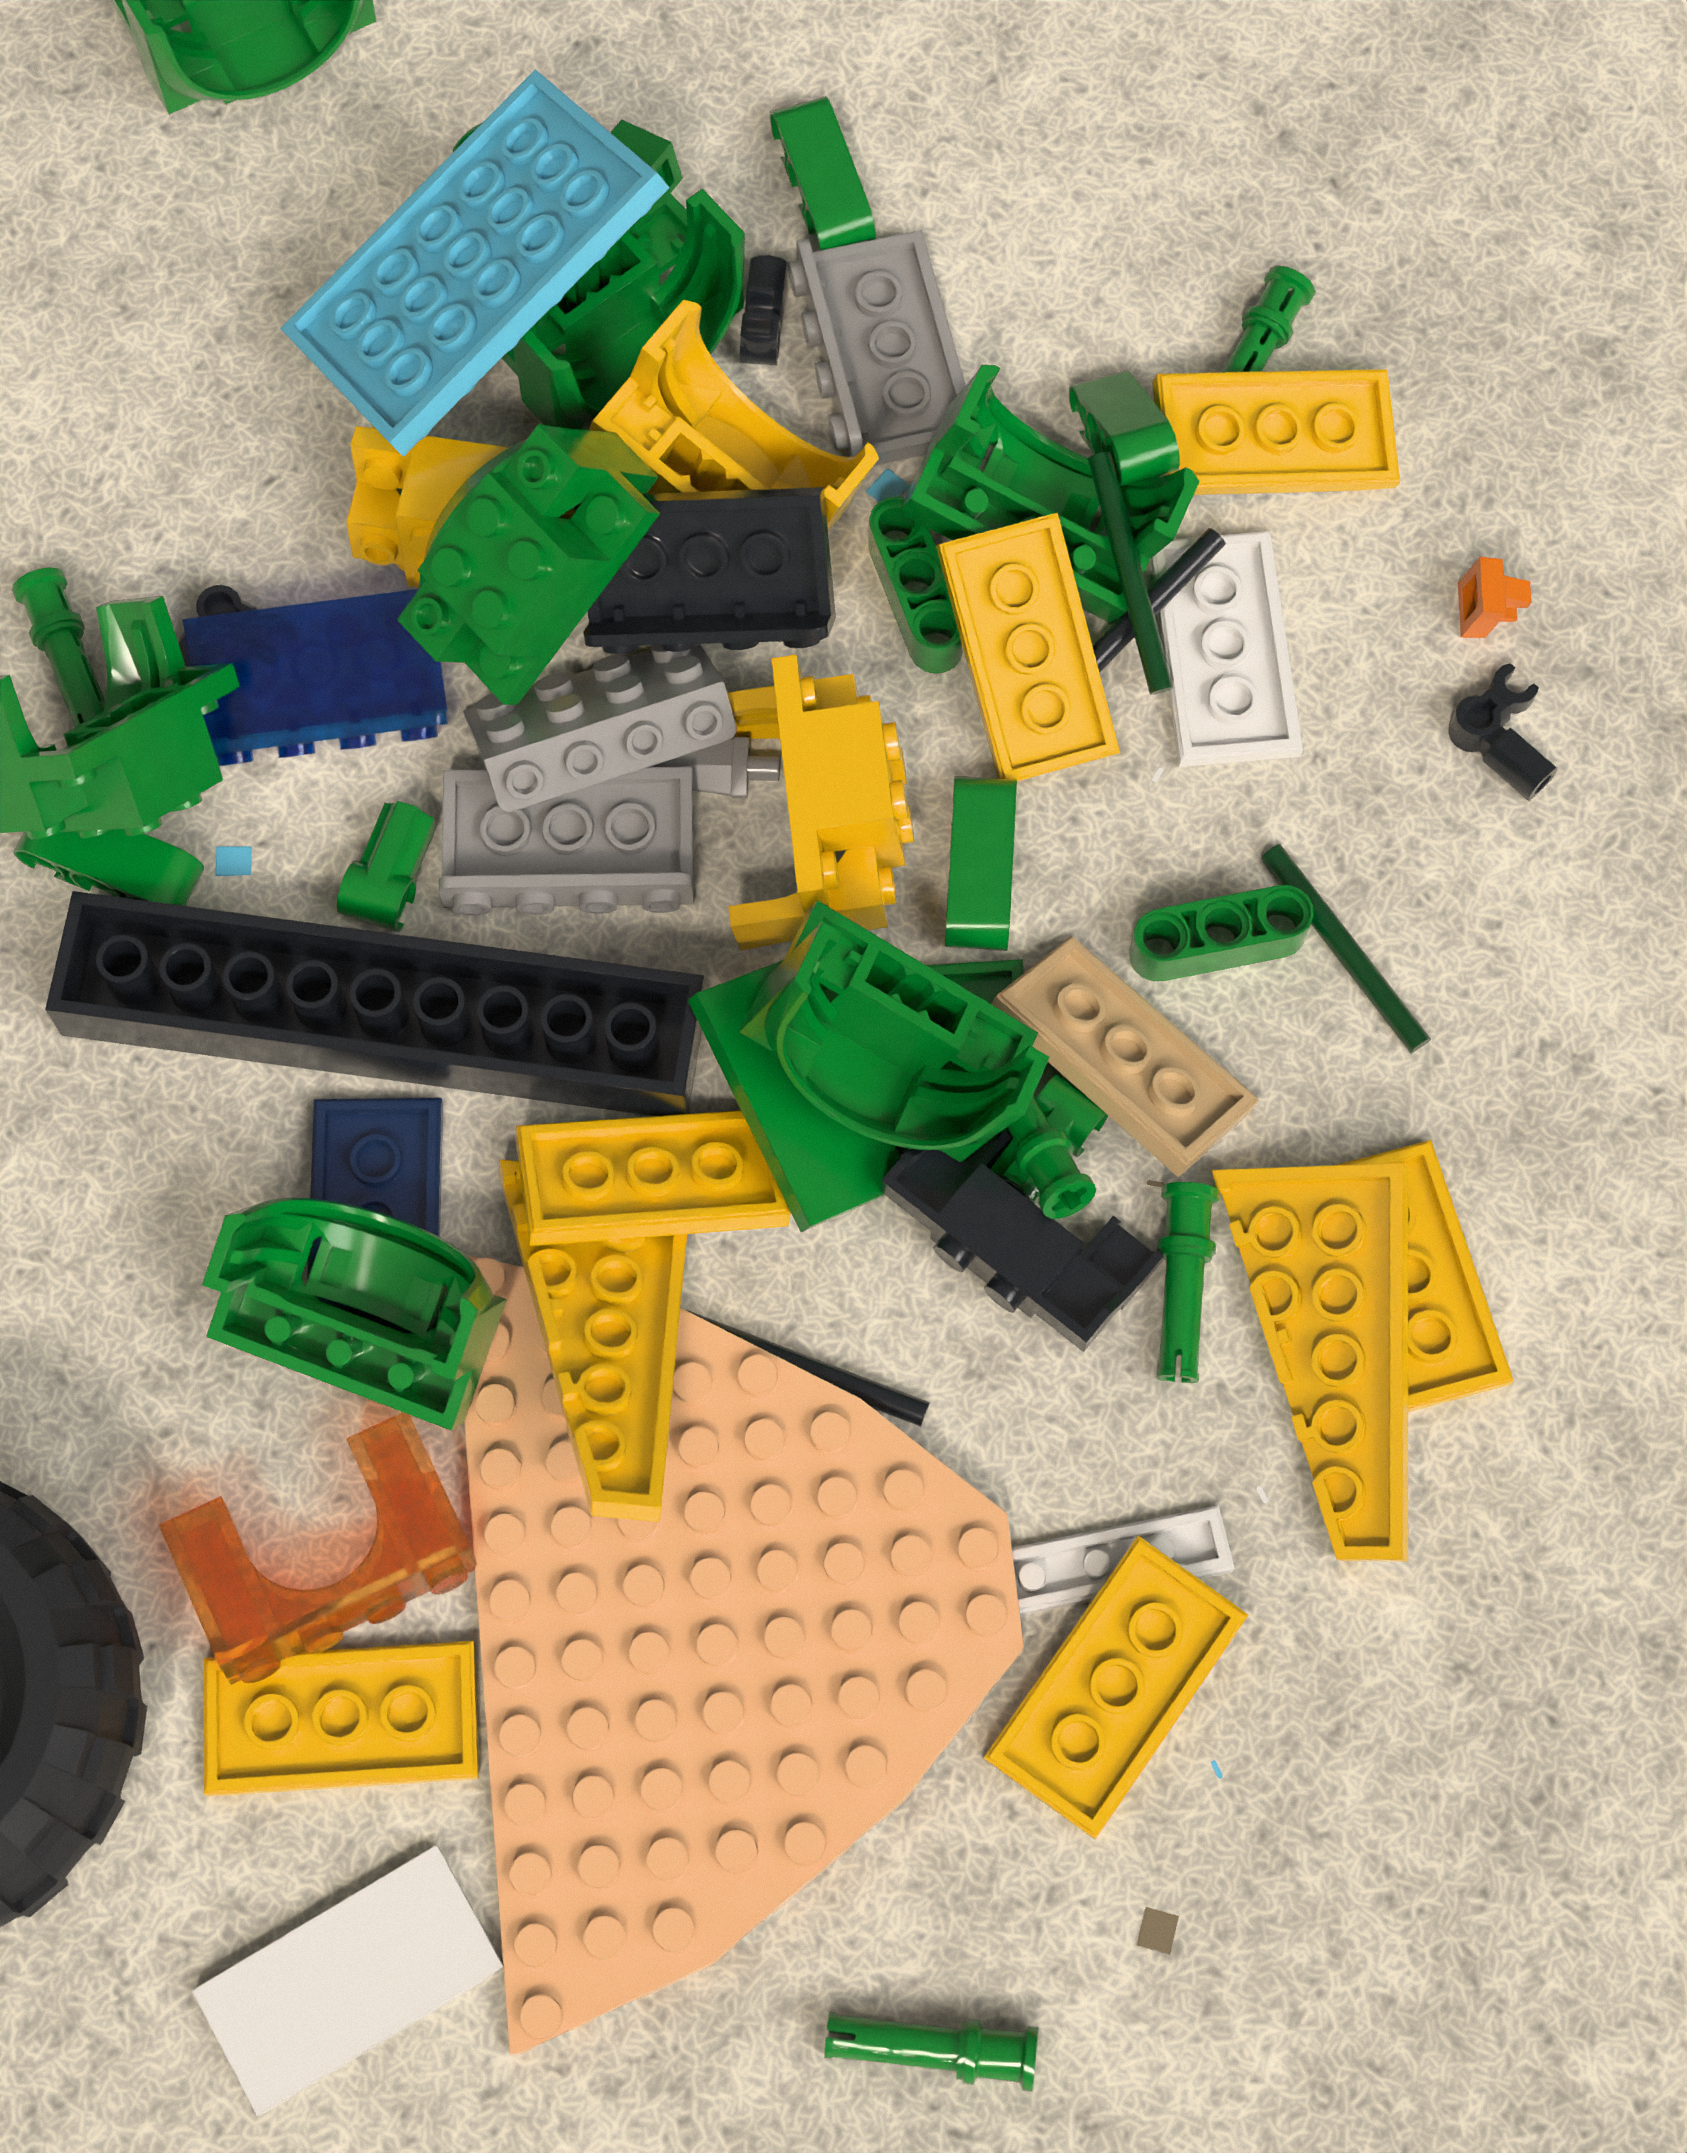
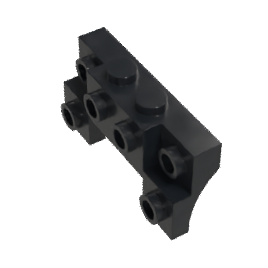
M1005 1131L1002 1134L999 1132L962 1162L955 1160L940 1150L911 1148L907 1150L881 1180V1192L931 1231L930 1239L936 1243L933 1249L947 1265L958 1272H963L968 1268L987 1283L984 1286L985 1292L1000 1307L1011 1313H1014L1018 1308L1030 1318L1036 1314L1083 1352H1085L1119 1309H1124L1163 1261L1164 1255L1158 1250L1153 1252L1124 1230L1120 1226L1121 1221L1114 1216L1082 1250L1084 1242L1054 1219L1046 1217L1038 1206L990 1170L1011 1143L1012 1136Z

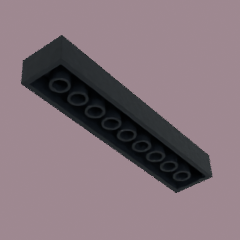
M72 891L45 1011L61 1036L650 1116H664L689 1113L702 1029L688 1000L696 993L705 990L704 975Z

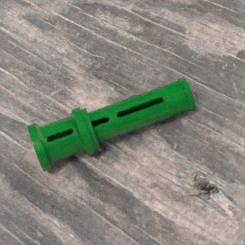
M1273 266L1269 269L1264 278L1266 288L1256 306L1248 307L1243 315L1242 329L1244 333L1221 372H1262L1274 349L1282 348V346L1289 342L1293 335L1291 324L1300 308L1309 305L1316 293L1315 287L1307 277L1295 269L1286 266Z
M51 567L36 569L18 578L13 584L12 592L16 601L23 604L26 608L32 624L29 631L31 641L34 646L46 653L75 728L104 712L105 701L81 641L84 634V623L80 614L72 612L64 591L68 583L63 571Z
M1033 1095L1025 1115L1008 1126L1011 1135L1018 1145L1015 1161L1021 1173L1031 1176L1041 1194L1039 1206L1044 1215L1051 1219H1061L1071 1216L1087 1206L1095 1196L1096 1187L1089 1175L1080 1173L1072 1159L1073 1146L1067 1134L1056 1128H1051Z
M1172 1182L1161 1187V1197L1167 1201L1165 1236L1159 1238L1157 1250L1164 1255L1163 1259L1167 1261L1159 1370L1156 1378L1161 1381L1175 1382L1176 1360L1179 1355H1181V1382L1197 1383L1199 1381L1198 1363L1204 1265L1211 1262L1212 1256L1216 1254V1243L1210 1240L1212 1204L1219 1201L1220 1194L1218 1188L1203 1183Z
M829 2012L827 2022L828 2033L854 2035L856 2038L855 2040H843L826 2037L824 2058L871 2061L926 2069L957 2071L956 2079L963 2080V2084L974 2085L977 2078L995 2079L1020 2083L1022 2091L1033 2092L1039 2027L1028 2025L1025 2032L983 2028L980 2020L969 2019V2022L961 2023V2029L837 2015L836 2012Z

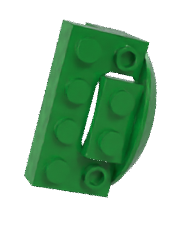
M981 365L973 378L947 407L898 512L952 541L1058 513L1082 608L1111 624L1127 612V607L1103 516H1101L1094 533L1088 530L1099 507L1088 458L1050 440L1013 415L998 400L991 387L1000 368L996 365ZM989 445H991L992 448L982 467V470H980V464L986 454ZM1187 467L1166 476H1158L1121 486L1143 574L1150 559L1174 540L1200 482L1193 471Z
M291 1197L272 1199L225 1215L202 1283L205 1287L221 1292L206 1335L207 1338L450 1431L465 1422L507 1299L493 1294L480 1269L471 1258L439 1236L380 1212L345 1203L313 1198ZM322 1236L313 1267L305 1285L301 1276L313 1241ZM446 1289H447L448 1291H447V1294H446V1297H445V1300H444L442 1309H441V1311H440V1314H439V1317H438L436 1326H435V1328H433V1327H434V1324H435V1321H436V1318H437V1315H438V1312H439V1310H440V1307H441V1304H442V1301H443V1298H444ZM315 1296L365 1311L392 1322L414 1334H405L319 1301Z

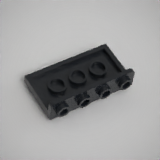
M824 487L642 494L660 515L587 611L589 623L583 631L586 646L602 647L604 652L612 654L630 652L638 648V646L662 645V648L666 651L682 652L694 649L699 644L722 643L723 647L729 650L749 649L757 646L759 642H783L784 646L789 648H807L818 644L820 640L829 636L836 619ZM580 503V504H578V505H576V506L574 507V511H575V512H576V510L579 508V506H580L582 503Z

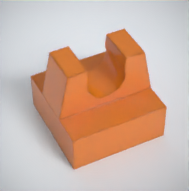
M1479 557L1458 582L1461 638H1486L1499 622H1516L1517 608L1527 609L1532 603L1530 581L1504 576L1503 559Z

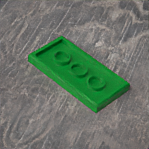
M781 960L698 992L688 1002L787 1206L802 1233L884 1197L885 1195L881 1192V1180L901 1157L895 1145L880 1142L857 1133L836 1122L816 1108L794 1086L772 1051L739 1032L764 980L783 962Z

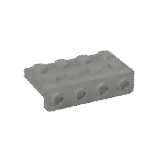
M922 230L812 252L809 239L796 241L797 260L788 262L789 278L794 297L804 296L808 311L801 312L802 327L808 348L818 346L822 362L815 363V374L821 398L831 397L835 413L828 415V421L835 450L845 449L847 457L857 455L869 442L873 445L879 457L874 466L925 455L947 407L966 384Z
M701 644L694 649L682 652H670L664 650L662 645H652L650 650L629 657L623 654L607 656L598 660L592 669L571 676L565 673H558L540 679L535 683L534 688L527 691L518 705H503L494 694L480 699L476 703V707L463 711L470 734L489 776L497 803L506 812H513L728 741L734 737L737 729L724 681Z
M646 767L513 812L503 811L499 807L486 770H443L442 877L439 878V895L444 908H453V911L458 914L474 916L489 913L491 907H516V910L521 913L540 915L552 912L554 906H579L581 911L587 913L604 914L615 911L617 906L642 905V908L649 912L668 913L678 910L680 905L694 904L692 767Z

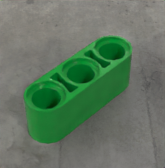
M825 96L770 111V125L774 141L780 139L784 156L781 157L791 187L798 186L802 203L798 204L809 235H816L820 251L875 240L876 230L872 211L828 97Z
M1126 370L1073 384L1069 387L1072 413L1078 411L1084 430L1079 431L1080 436L1094 455L1108 451L1112 453L1120 487L1179 470L1180 455L1173 428L1169 420L1131 372Z
M899 496L888 497L878 502L871 510L868 540L870 556L911 659L917 667L925 672L934 674L945 673L955 668L963 654V646L937 548L929 528L898 512L905 498ZM897 530L904 532L908 536L903 539L894 540L887 538L883 534ZM918 581L926 584L929 588L923 591H911L903 585ZM930 633H941L949 637L950 640L945 643L935 644L923 637Z
M954 776L945 947L1008 950L1017 779Z
M112 829L107 833L91 838H79L77 831L58 832L44 838L29 839L27 832H23L13 851L16 858L26 866L34 869L36 864L54 870L56 871L55 878L90 891L93 886L111 893V896L182 906H186L204 871V865L185 850L147 834L126 836L124 829Z
M1277 885L1154 909L1145 913L1136 924L1129 949L1130 963L1134 971L1142 978L1154 982L1168 981L1286 958L1295 954L1303 946L1314 917L1313 904L1301 889L1291 885ZM1272 915L1286 916L1293 921L1296 928L1290 931L1278 930L1269 923L1267 917ZM1211 927L1226 928L1234 935L1235 940L1229 943L1214 941L1208 936L1206 929ZM1152 938H1160L1169 942L1175 951L1167 955H1158L1146 948L1144 942Z

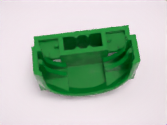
M111 0L136 44L146 76L169 115L201 100L223 101L227 105L235 100L259 98L286 89L306 78L323 65L339 48L348 34L377 22L373 0ZM179 25L183 32L170 28Z
M703 188L686 199V209L667 190L652 205L651 209L621 236L607 251L605 256L596 262L564 294L562 299L528 330L517 345L502 357L503 361L518 376L522 402L543 425L576 430L587 421H593L631 376L642 347L683 300L697 303L702 307L699 329L702 340L710 355L724 337L734 315L744 309L745 233ZM675 265L660 287L659 275Z
M538 424L527 440L506 449L478 469L446 504L430 534L424 561L417 570L420 573L419 590L397 620L436 662L465 663L503 705H518L660 515L642 495L648 493L659 477L615 432L575 430ZM582 503L571 519L558 518Z
M163 596L113 600L97 606L96 610L107 670L104 712L65 732L64 737L67 746L57 751L55 744H45L41 747L37 745L26 723L11 676L0 675V833L27 832L29 839H39L58 832L77 831L79 838H91L107 833L112 829H124L126 836H136L159 828L163 824L161 817L165 814L188 809L199 804L203 800L201 793L223 780L203 715L219 707L217 699L240 687L233 663L186 667Z
M818 900L807 911L783 962L764 980L739 1031L741 1034L772 1051L786 1075L801 1094L816 1108L836 1122L866 1137L887 1144L911 1149L940 1150L959 1162H962L993 1136L1025 1115L1049 1060L1048 1055L1032 1047L1038 1034L1037 1031ZM820 984L827 987L825 992H823ZM949 1061H952L968 1072L941 1068Z

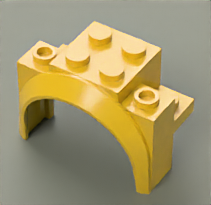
M683 300L642 347L631 376L593 419L589 430L615 432L651 468L659 478L647 494L824 487L829 532L845 512L874 464L879 459L873 445L868 442L857 455L852 457L838 456L807 443L778 424L747 398L717 365L707 350L700 334L699 326L702 307L697 303Z
M373 425L371 428L355 426L350 447L357 483L346 521L352 557L364 559L376 565L396 564L405 572L407 586L419 588L420 573L417 570L424 561L430 534L444 507L467 479L492 458L510 447L426 436L403 457ZM396 488L402 489L401 496ZM574 507L558 518L571 519L575 513Z
M797 655L771 658L774 686L727 693L737 728L734 737H749L750 739L776 738L781 741L798 891L795 894L773 900L728 906L730 927L740 951L793 941L807 911L817 900L866 930L888 927L886 905L897 904L892 868L906 866L903 844L914 842L910 806L907 805L904 785H907L905 761L902 747L899 744L896 722L884 723L879 701L872 702L870 694L859 696L854 674L814 679V676L803 677ZM846 850L837 862L835 852Z

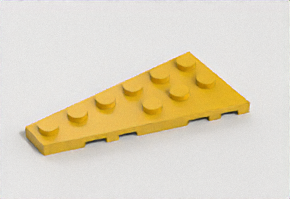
M499 1159L498 1175L590 1514L591 1516L660 1522L687 1234L530 1246L518 1161Z
M1403 1163L1211 1170L1216 1186L1222 1194L1231 1222L1229 1227L1235 1246L1239 1248L1251 1284L1249 1289L1279 1382L1283 1384L1293 1414L1291 1417L1298 1441L1302 1442L1314 1481L1312 1485L1336 1559L1356 1562H1408V1168Z

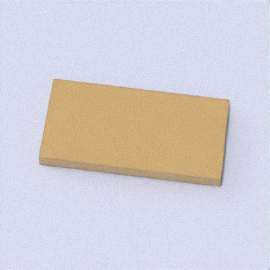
M1072 935L996 995L992 1002L993 1006L1037 1031L1038 1034L1032 1047L1048 1055V1062L1178 1178L1238 1125L1254 1109L1259 1101L1254 1094Z

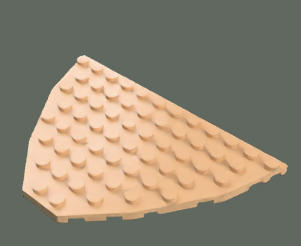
M468 1256L480 1269L493 1294L507 1299L464 1423L510 2054L515 2055L532 2050L542 2043L577 2029L606 2013L650 1995L719 1961L770 1914H774L848 1851L858 1839L879 1821H883L906 1801L921 1782L925 1773L977 1711L988 1693L1024 1650L1008 1514L862 1399L680 1308L660 1522L591 1516L524 1267L498 1262L487 1257Z

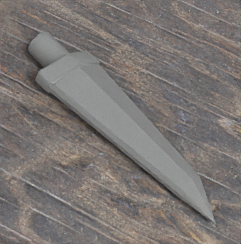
M734 737L728 741L649 767H692L693 791L732 796V798H747L748 780L779 781L780 757L750 756V738Z

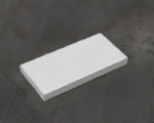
M1270 531L1220 535L1226 545L1158 613L1163 650L1173 684V689L1169 690L1179 767L1301 757L1303 748ZM1199 537L1174 539L1151 558L1154 583Z
M436 1845L195 1988L192 1992L257 2116H261L504 1968L501 1959L440 1848Z

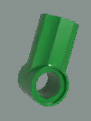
M401 801L384 803L361 860L352 861L344 874L337 896V912L397 933L400 932L404 926V923L399 922L406 902L413 904L416 894L415 877L436 829L434 818L422 812L418 807Z
M1056 1074L1036 1097V1101L1051 1128H1056L1067 1134L1073 1146L1071 1157L1073 1155L1079 1157L1085 1149L1082 1148V1145L1091 1131L1095 1129L1099 1132L1108 1118V1115L1075 1085L1059 1074ZM1013 1139L990 1170L1036 1204L1041 1194L1031 1176L1022 1174L1015 1161L1018 1145Z

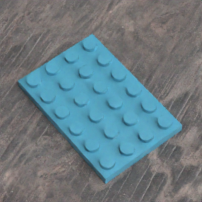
M535 69L280 329L404 457L420 440L429 434L436 423L463 396L467 395L476 383L508 351L517 345L528 330L551 307L555 306L564 294L596 262L605 256L607 251L621 236L651 209L652 205L669 189V186L654 169Z

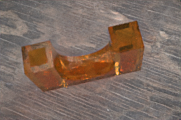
M402 1412L346 1438L375 1503L377 1529L370 1551L362 1563L352 1573L334 1584L318 1589L299 1590L281 1586L267 1579L255 1568L234 1518L222 1496L159 1524L216 1661L230 1685L241 1680L243 1683L261 1681L277 1672L281 1667V1661L303 1651L313 1654L327 1650L343 1639V1632L366 1621H369L370 1624L388 1621L405 1610L406 1602L431 1591L432 1594L439 1595L454 1590L468 1579V1573L474 1571L475 1567L478 1566L472 1547L409 1414Z

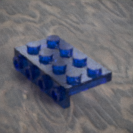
M419 589L182 619L189 665L233 663L240 687L217 699L219 707L216 710L203 715L219 766L254 761L253 750L277 747L278 757L286 758L316 753L314 742L339 739L340 750L377 745L375 735L377 733L400 731L402 742L438 737L437 726L450 722L442 662H436L397 620Z

